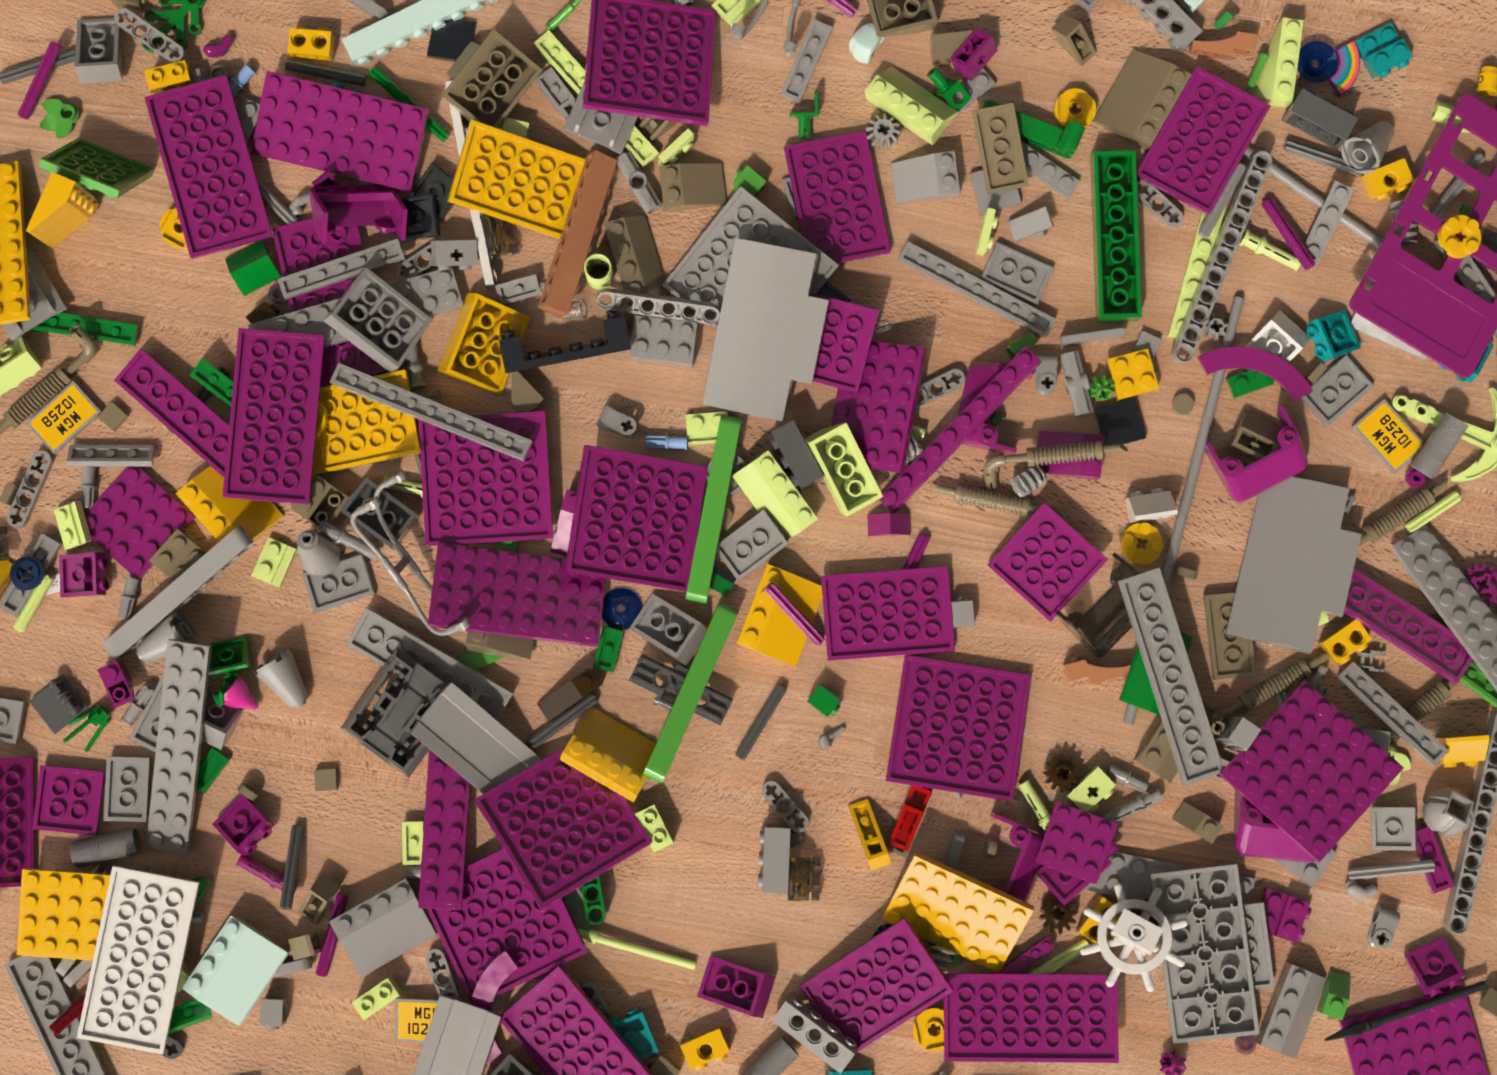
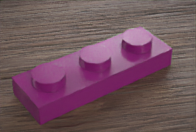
M1428 826L1417 829L1416 853L1419 861L1433 860L1435 863L1434 872L1424 873L1431 893L1435 894L1454 887L1433 831Z

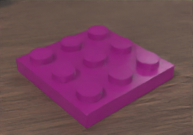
M40 765L32 829L97 836L106 771Z
M1056 801L1035 863L1097 885L1118 823Z

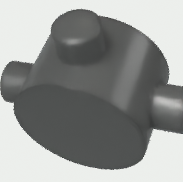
M802 832L790 834V847L794 848L795 845H803L805 843L802 840Z

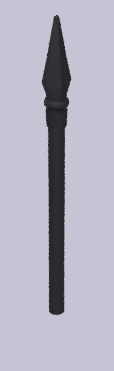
M1483 980L1379 1017L1376 1016L1368 1020L1364 1019L1363 1022L1352 1023L1325 1038V1041L1359 1036L1365 1031L1370 1032L1372 1029L1378 1028L1383 1024L1487 989V985Z

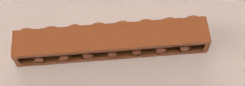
M597 150L588 153L538 305L539 309L558 317L568 315L573 309V297L579 290V279L584 273V263L592 250L591 241L598 231L599 226L597 222L605 209L603 203L610 193L611 187L609 185L617 171L615 167L617 160Z

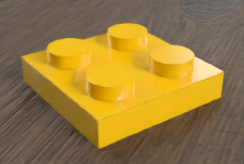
M1148 348L1106 360L1110 376L1115 384L1114 390L1117 401L1159 389Z

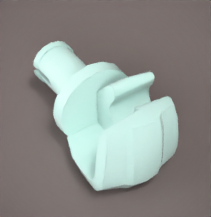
M866 23L850 38L849 51L858 62L868 64L870 63L872 53L879 44L883 43L885 37H877L874 25Z

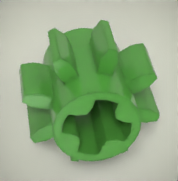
M1106 375L1095 376L1089 383L1091 397L1096 396L1098 401L1109 399L1112 393H1115L1113 379H1107Z

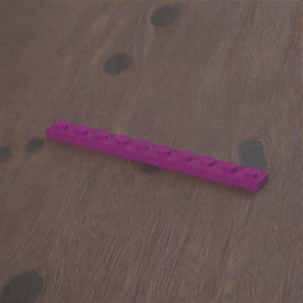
M1025 346L909 465L904 473L882 493L883 497L879 499L891 513H896L1042 361Z

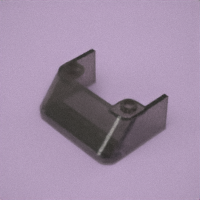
M1115 552L1112 554V557L1119 566L1110 575V583L1113 587L1085 615L1076 611L1066 617L1058 609L1055 611V614L1064 626L1096 657L1105 655L1132 628L1118 580L1139 574V572Z

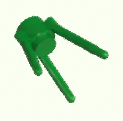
M100 704L96 707L93 706L68 724V726H72L82 719L88 718L63 739L64 743L73 738L90 723L95 726L100 724L84 750L85 752L89 751L104 727L110 723L107 720L110 714Z

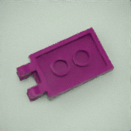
M1111 842L1101 874L1113 864L1109 858L1120 850L1114 842ZM1043 866L1036 872V875L1064 906L1090 884V882Z

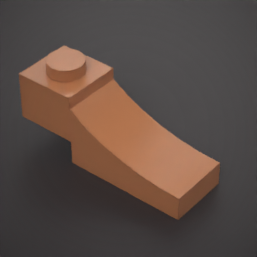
M1240 30L1233 37L1224 40H1193L1189 46L1188 54L1227 61L1232 58L1233 54L1252 56L1256 49L1258 34H1252L1250 30Z
M1079 657L1068 659V664L1063 665L1067 682L1088 677L1089 684L1128 675L1131 665L1115 668L1098 667L1087 664L1086 659L1080 661Z

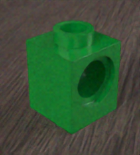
M821 685L817 687L807 703L826 717L830 714L834 716L841 707L838 704L840 699Z

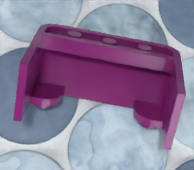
M368 184L316 186L310 189L314 231L322 244H327V237L335 233L336 227L375 226L383 234L396 232L401 241L405 240L407 208L392 187Z
M975 362L971 364L967 371L957 416L1008 364ZM1035 370L1027 377V379H1031L1033 377ZM984 422L962 444L1000 454L1004 453V455H1014L1017 451V448L996 444L998 439L996 428L992 425L984 424Z
M1283 405L1278 407L1276 414L1283 426V429L1279 431L1277 436L1281 448L1252 464L1243 467L1240 460L1236 457H1227L1220 461L1211 443L1206 444L1205 453L1233 501L1238 503L1245 502L1306 469L1308 458L1303 444Z
M1238 791L1235 792L1233 846L1239 855L1304 863L1315 861L1275 824L1263 823V814L1255 806L1247 805L1246 798Z
M991 812V817L1012 825L1009 833L1010 841L1015 846L1022 848L1006 888L999 885L991 886L1025 902L1040 866L1035 861L1044 835Z

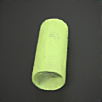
M596 253L586 259L584 271L588 284L596 290L608 288L613 281L612 265L608 257ZM597 265H603L609 269L608 274L600 279L591 277L589 272Z

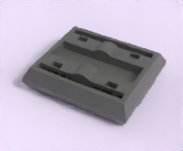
M397 647L340 728L386 763L410 778L430 749L421 743L414 752V756L406 761L405 757L418 741L409 732L448 684ZM402 664L405 666L391 687L381 695L379 691L398 665ZM407 676L403 682L399 680V677L403 679ZM375 697L378 698V701L373 706L375 709L363 726L357 725ZM374 719H376L373 725L370 722H368L369 720L372 722ZM410 745H412V746L409 748V750H406V749L404 748V746L408 748Z

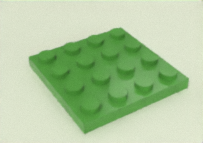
M80 138L40 159L39 167L46 169L50 174L52 172L85 185L87 189L103 192L110 198L122 196L151 178L154 173V168Z

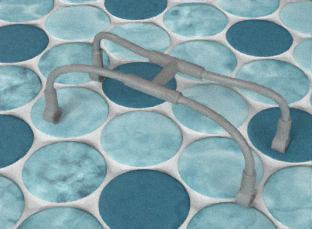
M763 0L756 15L746 28L741 24L733 23L731 33L734 34L735 39L740 40L750 32L762 15L769 0ZM793 0L791 3L792 9L788 21L787 38L782 49L787 57H792L797 48V45L792 42V30L795 13L801 0Z
M401 469L393 476L383 480L377 487L372 499L357 507L350 517L351 525L360 538L378 556L379 562H381L400 590L404 591L417 614L431 632L439 636L452 635L458 631L462 632L471 626V622L467 617L447 627L446 630H438L435 627L427 626L428 619L408 589L407 583L400 575L402 570L408 566L414 576H417L432 593V585L422 575V571L407 550H405L404 546L394 537L380 509L382 504L379 499L381 491L384 488L402 482L408 477L405 471ZM370 510L376 511L384 531L394 544V549L402 558L395 566L359 528L356 523L358 515H362Z

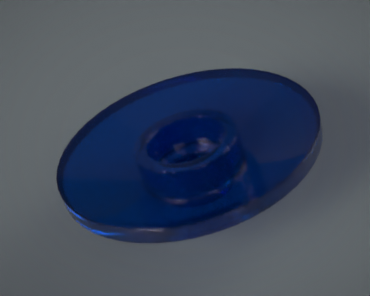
M1313 41L1305 44L1300 49L1297 70L1304 79L1320 83L1334 75L1338 66V58L1330 45L1320 41ZM1312 61H1316L1318 67L1312 66Z
M626 588L611 590L603 599L602 618L613 629L627 630L642 610V602L632 590ZM619 605H624L625 611L619 613L617 611V607Z

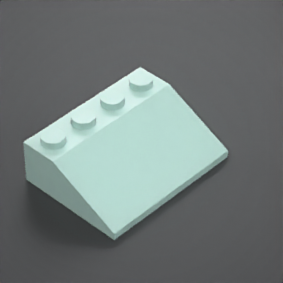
M231 915L182 989L215 1012L241 1026L289 953L242 918Z

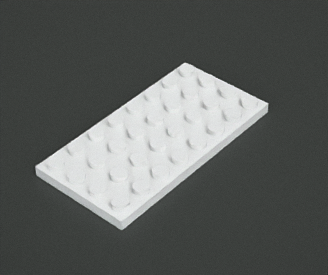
M112 866L77 1038L158 1054L165 1053L200 882L126 867Z

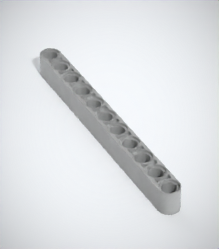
M1259 151L1248 160L1246 170L1241 177L1170 352V358L1175 364H1184L1190 361L1195 354L1272 164V157L1266 151ZM1256 158L1262 159L1263 167L1256 163ZM1249 177H1252V178L1255 179V181H1256V185H1255V186H1253V185H1251V184L1249 183V181H1248V178H1249ZM1241 196H1245L1248 199V205H1244L1241 202ZM1233 215H1237L1240 218V224H1236L1233 221ZM1225 234H1229L1232 237V243H1228L1225 240ZM1218 253H1221V254L1224 255V257H1225V262H1224V263H1222V262H1220V261L1218 260V258H1217V254H1218ZM1210 272H1213V273L1216 274V276H1217V281H1216V282H1213V281L1210 279V277H1209ZM1203 291L1208 293L1209 301H1205L1202 298L1201 294ZM1195 310L1201 313V320L1195 319ZM1187 330H1191L1193 332V340L1187 338ZM1179 349H1182V350L1185 351V353H1186V358H1185V359H1181V358L1179 357V355H1178V350H1179Z
M1496 707L1490 712L1485 734L1489 735L1490 739L1485 761H1479L1471 800L1474 802V817L1471 819V825L1462 835L1452 879L1454 887L1450 888L1443 919L1444 928L1455 934L1464 933L1469 925L1497 801V759L1494 763L1490 760L1491 752L1494 751L1497 755V741L1494 738V734L1497 731ZM1488 772L1492 774V781L1490 783H1487L1485 780V775ZM1483 793L1488 797L1485 804H1482L1480 801V796ZM1478 814H1481L1483 817L1480 825L1475 821ZM1476 834L1478 843L1473 846L1471 844V837ZM1471 855L1474 862L1468 867L1466 859ZM1467 876L1469 883L1466 887H1463L1461 880ZM1462 897L1464 905L1458 908L1456 904L1457 899ZM1458 918L1459 926L1453 929L1452 921Z

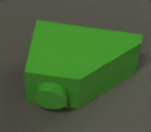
M748 165L744 169L740 168L733 177L735 179L734 194L741 186L756 198L766 186V180Z
M1329 970L1316 1011L1343 1021L1350 997L1351 977Z

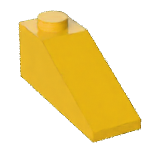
M865 799L848 805L870 870L873 871L890 865L889 854L869 800Z

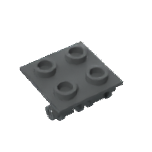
M64 675L51 680L48 683L49 686L29 701L54 734L58 733L89 708Z

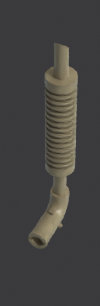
M79 324L73 325L77 329L76 331L72 327L69 329V334L80 343L83 351L64 370L58 367L55 373L52 372L48 378L46 377L42 384L39 383L35 389L33 388L29 395L26 394L22 400H19V403H16V406L13 405V409L10 408L9 411L3 414L5 420L0 423V435L10 426L16 429L21 425L20 423H23V420L27 419L26 417L29 418L30 415L34 414L33 412L37 411L36 409L40 408L39 406L42 407L46 401L50 400L49 398L53 397L52 395L55 396L59 390H62V387H65L72 381L70 378L72 373L84 363L87 364L92 360L96 353V343L93 340V335L90 336Z
M1097 440L1095 443L1093 441H1090V443L1086 442V444L1078 442L1077 445L1076 443H1073V445L1069 443V446L1067 444L1065 446L1060 444V447L1052 445L1051 448L1050 445L1048 448L1046 446L1041 448L1040 446L1039 449L1037 447L1035 449L1030 447L1026 448L1027 453L1004 456L1003 453L990 457L984 464V469L981 472L984 473L985 488L991 490L990 483H992L993 489L998 486L996 473L998 472V467L1005 466V464L1028 462V467H1033L1035 464L1037 466L1041 464L1042 466L1043 463L1045 465L1047 463L1052 465V462L1060 464V461L1062 463H1065L1064 461L1066 463H1069V461L1073 462V460L1081 462L1082 459L1083 461H1086V459L1090 461V458L1092 460L1094 458L1100 460L1103 459V454L1126 452L1128 449L1123 444L1102 445L1101 440Z
M1448 478L1430 490L1423 487L1408 497V499H1405L1387 511V513H1384L1363 527L1364 534L1361 535L1359 546L1367 541L1377 542L1383 536L1392 532L1393 529H1396L1404 524V522H1407V520L1413 518L1414 515L1434 504V497L1446 489Z
M957 483L956 488L938 485L930 490L954 496V502L960 503L962 501L963 504L966 502V504L970 503V505L974 504V506L978 504V507L982 505V508L986 506L989 509L991 507V510L995 508L996 511L999 509L1000 512L1001 510L1003 512L1007 511V513L1011 512V514L1015 512V515L1019 513V516L1026 517L1027 512L1035 513L1040 507L1029 504L1030 498H1017L1018 496L1016 495L1013 497L1012 494L1009 496V494L1005 495V493L1001 494V492L997 494V491L993 493V490H990L988 492V489L984 491V488L980 490L979 487L976 489L975 486L972 488V486H964L961 483ZM1051 506L1056 513L1069 523L1066 514L1061 509Z
M1322 653L1308 662L1301 659L1296 664L1293 663L1286 667L1285 670L1279 671L1278 674L1270 676V678H1267V681L1263 680V682L1256 684V687L1253 686L1252 689L1249 688L1237 695L1239 701L1223 710L1215 711L1208 717L1212 733L1220 735V732L1224 733L1225 724L1223 721L1231 714L1242 708L1248 712L1253 707L1255 708L1256 705H1260V703H1264V701L1278 695L1282 690L1285 691L1292 687L1293 684L1295 685L1297 682L1299 683L1304 680V678L1310 677L1312 675L1310 670L1329 660L1330 655Z
M1449 680L1444 684L1438 681L1405 710L1417 722L1422 721L1425 716H1428L1438 705H1441L1451 696L1449 690L1455 684ZM1387 724L1381 729L1382 731L1391 732V742L1395 743L1399 740L1400 736Z

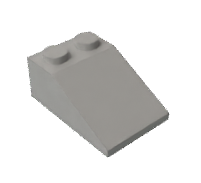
M114 18L77 20L75 70L80 84L122 81L121 28L116 24Z
M955 151L933 153L891 163L896 205L956 198L960 194Z
M653 593L629 628L684 665L688 664L707 631V628L701 622Z

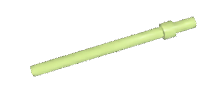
M578 928L582 939H586L588 943L595 944L597 942L693 970L696 965V961L600 935L598 931H586Z

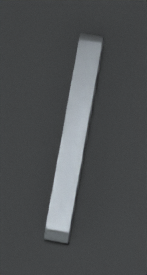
M242 526L232 530L105 640L102 646L114 661L125 657L169 614L183 607L250 549L255 542Z

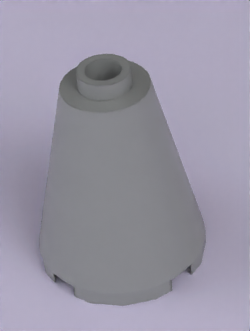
M1379 121L1349 137L1341 149L1342 158L1349 167L1352 165L1356 168L1358 173L1369 174L1374 172L1380 166L1394 136V128L1386 121Z
M305 530L299 534L297 545L301 567L313 576H325L333 572L340 563L341 549L339 545L334 543L333 539L312 530Z
M179 611L169 614L138 644L137 656L139 659L150 663L166 658L167 640L170 638L199 643L198 640L195 641L194 635L197 633L189 619L184 614L179 616Z
M290 648L277 653L264 663V666L260 664L253 670L255 675L290 708L295 707L298 709L307 703L305 699L308 697Z

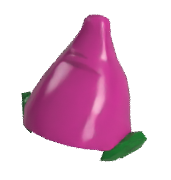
M230 672L223 677V685L218 694L213 695L216 704L220 706L225 705L235 709L245 708L256 710L259 706L250 693L244 678L234 672Z

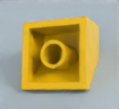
M1489 735L1436 738L1449 750V753L1438 764H1444V768L1457 767V763L1465 762V766L1478 765V761H1485L1490 740Z

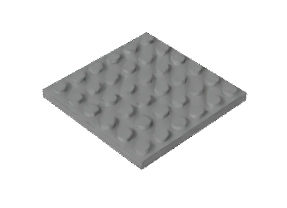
M740 186L662 286L677 298L716 304L721 312L735 238L818 254L811 293L814 294L820 291L839 265ZM688 306V307L691 308L694 312L696 311L694 307ZM708 309L704 315L707 318H713L716 316V311ZM719 320L710 325L717 329Z

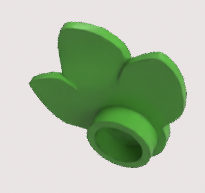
M48 99L42 102V107L48 114L41 121L40 128L46 131H55L58 139L68 136L72 131L73 123L79 118L78 108L70 103L64 104L59 99ZM72 111V116L67 118V112Z

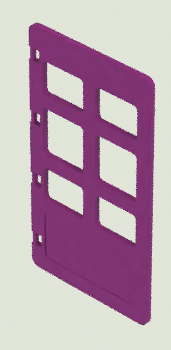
M1470 94L1462 95L1456 102L1450 117L1443 126L1422 165V169L1415 178L1389 230L1386 232L1366 269L1359 286H1357L1349 301L1352 311L1461 378L1470 377L1474 373L1497 329V294L1493 302L1489 303L1454 281V275L1464 258H1453L1447 255L1438 271L1403 250L1401 242L1413 221L1438 235V230L1445 221L1426 210L1422 204L1441 169L1448 171L1479 191V196L1468 215L1471 219L1478 221L1479 228L1493 202H1497V163L1490 176L1486 177L1451 154V149L1463 128L1497 148V111ZM1456 115L1462 118L1458 127L1452 124ZM1427 169L1432 172L1429 181L1423 178ZM1397 224L1403 227L1399 236L1393 233ZM1462 233L1455 234V237L1459 238V242H1461L1463 239ZM1480 243L1478 250L1470 254V256L1497 272V253ZM1368 279L1374 282L1369 291L1364 288Z

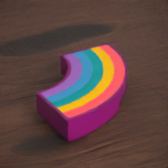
M1354 40L1335 51L1338 61L1337 70L1328 81L1338 97H1341L1350 89L1359 73L1360 54Z

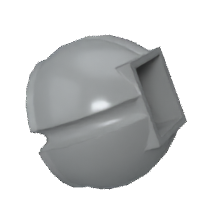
M1441 787L1434 790L1425 799L1427 803L1422 807V814L1425 823L1432 831H1438L1440 835L1453 836L1464 832L1471 825V819L1474 817V802L1465 792L1459 791L1458 788ZM1450 802L1458 805L1460 810L1458 817L1447 812Z

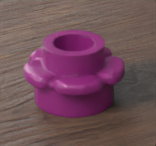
M1415 468L1409 469L1405 475V481L1411 488H1419V486H1423L1426 482L1425 474Z

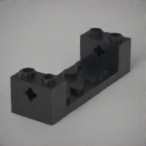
M610 310L606 311V315L602 316L606 341H603L602 338L590 340V344L582 345V342L569 344L570 348L561 349V346L548 348L549 352L541 353L540 350L528 352V356L523 354L519 332H515L514 329L502 331V335H498L505 373L630 350L631 345L625 315L623 312Z

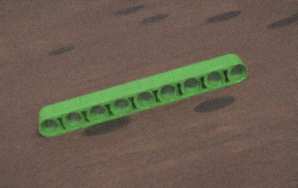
M721 415L686 600L707 603L742 418Z
M719 602L643 775L663 783L739 610Z

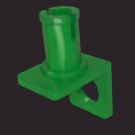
M938 67L932 68L927 73V77L936 85L932 93L936 96L944 97L956 111L959 112L971 99V96L957 80L945 78ZM956 92H961L963 95V99L959 104H955L953 101V95Z
M818 91L814 92V112L789 114L790 117L798 119V138L804 137V129L805 138H811V119L818 117Z

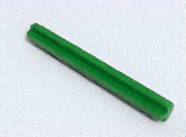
M374 66L369 71V75L398 102L421 107L377 66ZM428 114L426 128L442 142H445L449 138L450 133Z

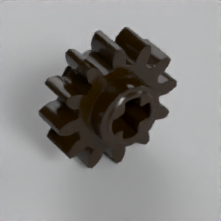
M1060 755V760L1058 761L1053 756V764L1045 763L1049 770L1043 771L1042 774L1048 775L1049 778L1044 782L1053 783L1051 790L1059 786V792L1063 793L1066 786L1071 791V783L1079 784L1075 779V776H1081L1080 772H1075L1079 764L1072 765V757L1065 761V756ZM1058 769L1066 770L1067 773L1064 774V779L1057 777Z
M1054 896L1053 902L1046 899L1047 907H1040V910L1045 913L1039 916L1040 920H1045L1042 927L1050 926L1051 934L1055 929H1058L1059 935L1063 932L1062 928L1070 931L1069 923H1076V920L1071 918V916L1077 915V911L1070 910L1074 903L1072 902L1064 906L1058 901L1056 896ZM1055 911H1059V914L1064 915L1061 916V920H1057V917L1053 916Z

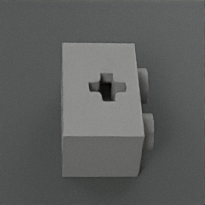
M431 240L432 266H438V270H451V266H459V270L472 269L471 265H478L477 240ZM451 253H458V257H451Z

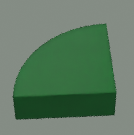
M1232 7L1214 23V26L1220 30L1240 12L1236 7Z

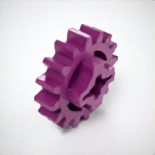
M1483 563L1481 568L1474 564L1473 570L1467 567L1465 569L1467 575H1463L1476 592L1479 590L1478 584L1486 579L1484 582L1485 588L1478 595L1480 597L1483 595L1491 596V598L1483 600L1487 607L1490 608V602L1494 605L1497 604V572H1493V565L1487 569L1486 563ZM1475 573H1484L1481 577L1472 576ZM1491 577L1495 581L1496 587L1492 586Z

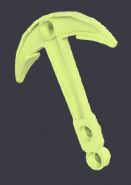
M1493 387L1488 389L1492 402V418H1495L1492 432L1464 422L1469 427L1461 436V439L1482 448L1483 453L1478 461L1473 462L1463 472L1450 477L1451 481L1463 482L1474 480L1494 470L1497 466V391ZM1403 394L1395 396L1391 401V406L1396 412H1404L1406 416L1424 424H1431L1436 427L1444 416L1443 413L1436 411L1434 407L1415 399L1409 400ZM1399 399H1403L1405 401L1404 406H1400L1398 404ZM1419 407L1424 409L1423 415L1418 413Z

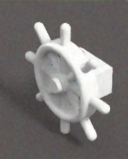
M1116 883L1114 889L1118 903L1110 907L1104 915L1089 907L1084 909V914L1099 922V926L1097 929V943L1082 947L1080 953L1088 955L1101 952L1103 958L1113 967L1106 980L1108 987L1114 986L1120 972L1135 975L1142 974L1146 990L1152 992L1155 986L1150 971L1157 968L1164 959L1179 967L1185 965L1183 958L1170 952L1172 943L1171 931L1188 926V920L1183 918L1168 922L1165 915L1156 907L1162 894L1161 888L1156 887L1148 902L1138 899L1127 900L1122 884ZM1135 909L1141 910L1143 912L1140 916L1132 913L1130 910ZM1122 912L1117 922L1112 920L1115 915ZM1150 915L1156 920L1158 926L1148 921ZM1107 927L1113 930L1111 935L1115 936L1113 939L1107 940ZM1162 934V944L1159 946L1157 942ZM1125 945L1118 958L1110 950V948ZM1132 950L1135 952L1138 964L1126 963ZM1152 952L1157 954L1152 960L1146 961V954L1151 955Z

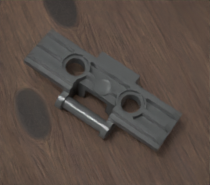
M642 654L629 681L656 694L653 705H660L671 711L674 703L663 698L662 695L664 691L678 695L689 670L679 664L676 665L675 669H672ZM663 674L667 676V685L659 686L656 683L658 675ZM706 686L703 694L706 696V703L697 705L694 713L721 726L733 698Z

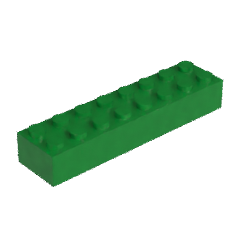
M1136 150L1093 151L1090 156L1096 322L1139 321L1142 317Z

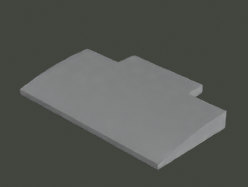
M735 238L702 404L772 420L785 421L793 380L813 384L830 301L810 296L818 254Z
M1291 477L1258 494L1226 634L1307 654L1312 653L1321 612L1342 617L1344 614L1362 534L1341 529L1349 488Z
M1236 861L1150 873L1153 891L1156 887L1162 889V894L1156 907L1165 915L1168 922L1183 918L1188 920V926L1171 931L1172 943L1170 952L1183 958L1185 965L1179 967L1166 959L1162 962L1173 1044L1260 1034L1254 990L1275 987L1263 901L1242 903ZM1162 934L1159 938L1160 946L1162 944Z

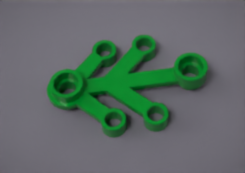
M159 0L163 8H169L172 4L183 5L178 10L155 11L148 9L144 13L145 19L149 23L169 19L159 31L167 35L176 26V39L174 42L178 44L180 41H184L182 48L186 50L188 42L185 39V15L190 11L191 23L188 29L192 35L199 36L203 30L199 24V9L203 7L205 0H198L196 3H192V0H169L167 4H163V0ZM154 13V18L148 19V15ZM194 26H199V29L196 32H193L192 28ZM158 37V38L154 39V41H153V42H155V46H154V47L159 48V47H160V43H159V42H160L163 38ZM141 43L147 52L154 53L153 50Z

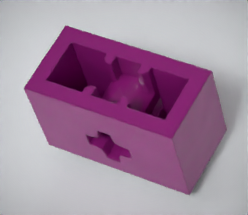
M975 28L950 59L956 73L972 81L998 49L991 35Z

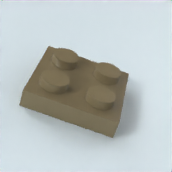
M176 528L149 558V561L172 581H175L207 552Z

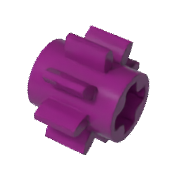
M1173 1050L1172 1054L1165 1052L1159 1061L1162 1066L1160 1071L1165 1075H1182L1185 1069H1187L1184 1063L1186 1058Z

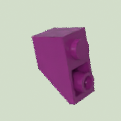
M116 660L97 669L115 708L135 699L132 679L123 661Z

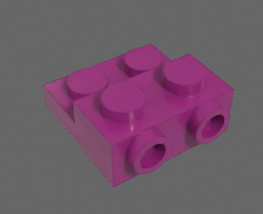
M91 552L59 555L60 598L106 595L110 582L106 578L109 560L105 557V553Z
M241 794L212 825L237 853L245 856L246 854H252L257 849L256 844L261 839H266L271 835V828L274 826V823L250 799Z
M1265 887L1261 901L1264 902L1268 934L1297 943L1298 939L1302 940L1305 933V928L1302 925L1304 919H1309L1312 910L1311 907H1308L1310 902Z
M1443 937L1404 955L1424 997L1428 995L1431 998L1437 997L1443 993L1441 989L1448 986L1450 989H1453L1462 984L1461 980L1465 974Z

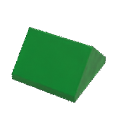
M263 240L225 259L229 273L243 296L282 278Z
M247 636L209 644L212 645L209 677L254 668Z

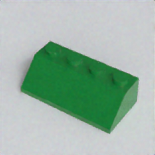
M1180 631L1186 652L1188 653L1193 637ZM1137 647L1119 701L1160 716L1139 647Z

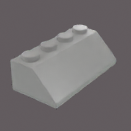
M1286 962L1259 1030L1260 1034L1257 1035L1255 1042L1296 1059L1327 978Z

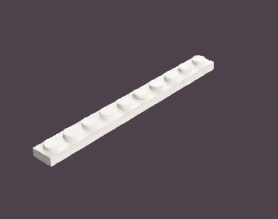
M452 81L445 82V88H447ZM449 103L460 158L467 134V127H462L461 120L465 119V117ZM470 209L485 289L494 288L493 281H497L495 268L491 269L489 261H493L491 248L487 249L485 241L489 240L487 228L482 227L481 222L485 220L483 213Z

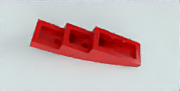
M910 786L888 844L908 852L933 789Z

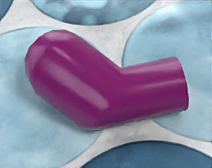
M225 35L220 44H206L203 51L210 58L223 57L234 39Z

